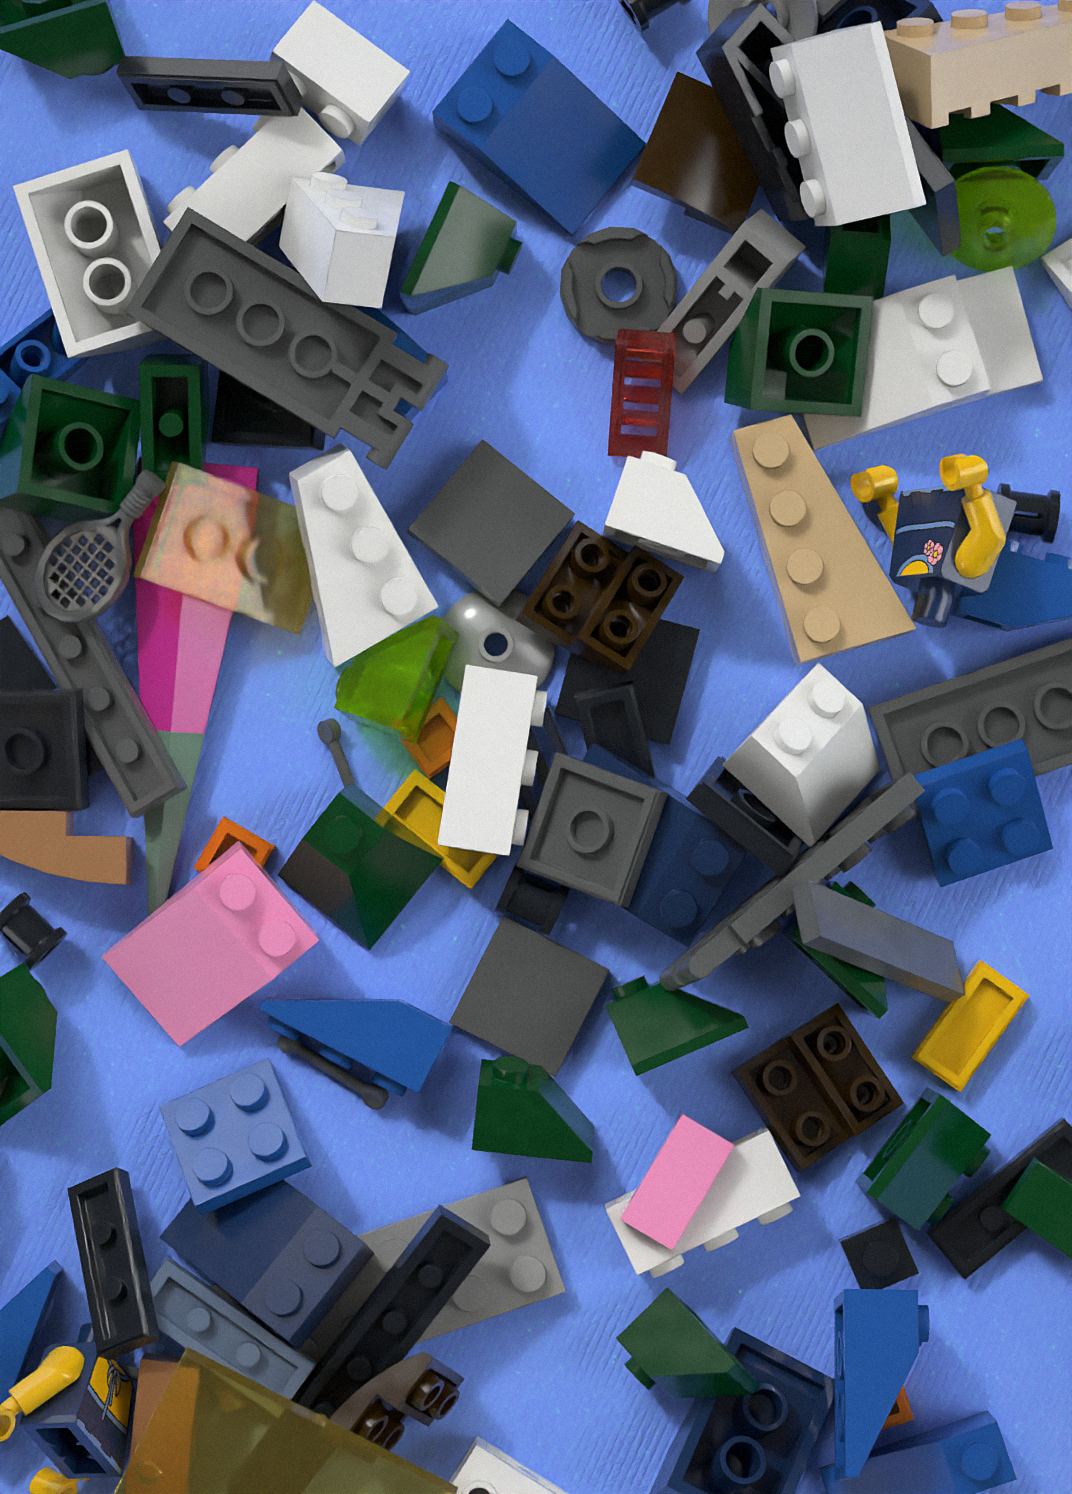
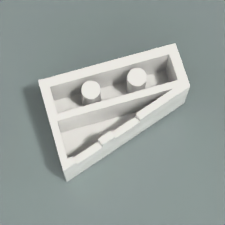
M325 172L312 173L311 180L291 177L279 247L322 302L382 308L405 192L347 184V179Z
M340 443L289 473L302 543L305 548L312 582L313 598L316 603L323 637L324 653L334 668L439 607L352 452Z

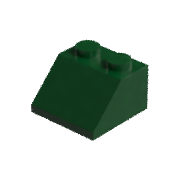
M35 374L28 376L0 439V507L71 523L81 519H103L114 515L120 509V503L133 488L141 426L140 400Z
M927 1087L856 1180V1183L867 1194L917 1231L922 1228L925 1222L934 1226L951 1206L954 1197L948 1192L962 1174L967 1178L972 1177L988 1157L990 1149L984 1144L991 1134L944 1096Z

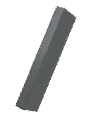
M810 880L792 889L802 944L947 1003L965 995L953 941Z

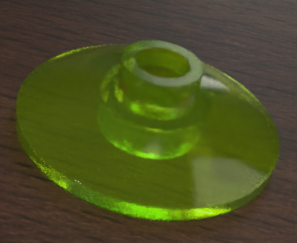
M998 166L976 169L955 180L962 240L960 242L961 247L950 253L955 259L971 268L991 272L1013 266V270L1019 269L1032 263L1045 252L1054 237L1057 216L1055 204L1050 193L1037 179L1023 171ZM998 227L1003 229L1004 232L991 233L986 230Z

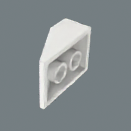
M955 274L873 301L861 417L801 413L813 451L982 399L991 390Z

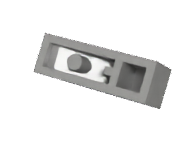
M760 209L739 227L637 357L680 394H683L735 334L757 287L774 288L807 247L763 209Z

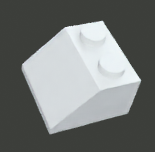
M643 451L640 459L628 455L602 536L632 547L637 545L644 551L715 574L725 552L687 476L675 471L677 462L648 451Z
M819 662L722 764L809 847L818 841L880 770L863 704Z

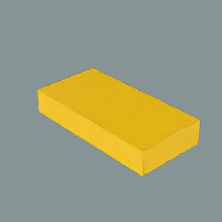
M414 769L384 806V809L441 854L444 859L440 865L468 888L472 889L498 855L437 845L445 792L418 770Z
M982 960L977 961L962 982L965 995L947 1003L910 1055L912 1059L960 1093L1030 996Z

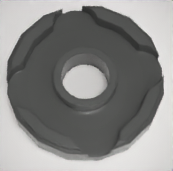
M608 227L588 234L571 251L561 269L560 299L567 318L583 336L601 345L627 347L649 339L669 317L676 303L678 277L670 255L654 239L635 228ZM622 271L632 277L636 290L630 299L624 302H614L603 294L601 283L609 273Z

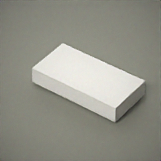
M1013 266L957 280L991 386V390L983 398L1041 383L1043 377Z

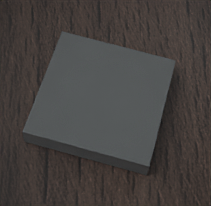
M482 439L411 524L407 534L500 608L573 519L575 513Z
M556 752L517 866L617 906L629 908L668 793L566 754Z
M503 915L449 1023L530 1064L541 1065L547 1073L556 1077L610 969Z

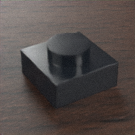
M893 1216L838 1239L859 1289H884L919 1273L898 1223Z

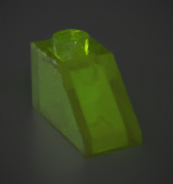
M432 615L357 654L351 667L345 668L341 673L336 685L335 696L337 701L334 708L354 723L416 744L460 634L443 619Z

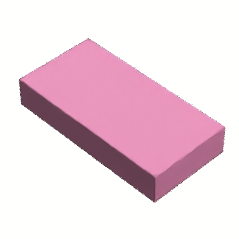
M681 1113L622 1212L620 1220L673 1251L735 1145Z

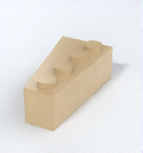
M1058 0V4L1041 6V3L1035 1L1010 2L1005 4V12L988 15L987 11L979 9L958 10L951 13V21L934 23L929 18H906L897 21V29L883 31L903 112L910 120L930 129L949 125V113H964V117L970 119L989 115L990 102L1017 107L1035 103L1036 90L1039 89L1044 94L1055 96L1072 93V0Z
M789 414L734 430L729 441L795 666L906 635L917 629L792 415Z

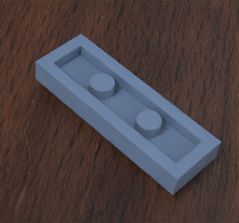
M170 1257L165 1260L150 1282L158 1329L281 1415L317 1361L296 1348L289 1341Z

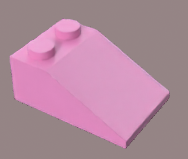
M239 840L102 955V959L180 1047L272 981L319 941L316 929Z

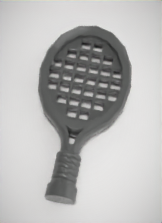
M144 469L137 477L135 486L120 503V509L114 515L103 519H81L63 527L47 543L38 560L34 579L37 600L47 615L62 623H82L103 615L118 601L129 581L132 566L129 543L130 527L135 519L141 517L153 499L159 497L166 488V484L157 475ZM99 535L105 539L101 545L96 541ZM83 536L89 540L85 546L80 542ZM71 539L73 543L68 547L65 543ZM108 542L113 546L110 552L104 548ZM92 544L98 548L94 554L89 550ZM76 545L82 549L78 555L73 551ZM61 547L66 550L63 556L58 553ZM100 552L106 555L103 561L97 557ZM85 553L91 557L87 563L81 559ZM69 554L75 558L71 564L65 560ZM55 558L59 560L56 565L53 564ZM109 560L115 563L112 569L106 566ZM93 561L99 565L96 570L90 567ZM78 562L83 566L80 572L74 568ZM62 563L67 567L64 573L59 570ZM102 569L108 573L104 579L99 575ZM86 570L92 574L88 580L83 576ZM71 571L76 575L73 581L67 577ZM55 572L60 576L57 582L52 579ZM111 576H112V577L114 578V580H113L112 584L110 585L107 581H108V580L111 578ZM95 578L101 582L97 588L92 584ZM79 579L85 583L81 589L76 585ZM63 581L69 584L66 590L60 586ZM104 586L108 588L105 595L100 591ZM88 587L94 591L90 597L85 593ZM72 588L78 592L74 598L69 594ZM56 590L62 593L59 599L53 595ZM98 595L101 599L96 603L93 599ZM81 596L86 600L83 606L77 602ZM65 597L70 601L67 607L62 604Z

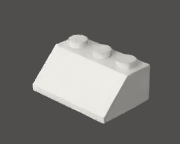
M881 21L836 29L771 48L773 62H771L769 67L770 80L775 93L779 98H783L789 120L785 124V138L791 154L799 159L804 182L800 185L801 201L806 213L814 218L815 226H837L925 205L926 200Z
M126 149L14 185L13 189L67 357L75 359L129 351L167 339L125 312L126 307L163 248L136 163L129 150Z

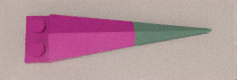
M139 457L137 477L142 472V457ZM205 463L204 483L202 485H166L162 494L154 498L141 517L133 522L140 702L188 787L144 814L148 916L167 901L202 744L255 528L260 468Z

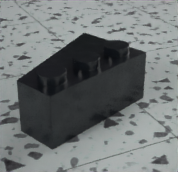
M761 3L733 9L696 51V55L740 140L778 221L807 220L809 215L803 207L800 196V185L804 182L799 159L791 154L785 138V124L789 122L783 98H779L775 93L769 74V67L771 62H773L770 49L795 42L796 40Z

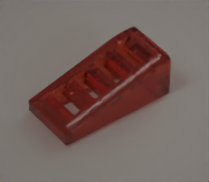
M633 329L618 330L615 343L607 456L628 457L629 455L641 458L642 452L648 451L667 457L677 348L676 334ZM628 358L662 360V363L628 360ZM626 377L661 380L660 387L626 384ZM624 402L659 405L658 412L624 409ZM622 425L657 428L656 436L623 434Z

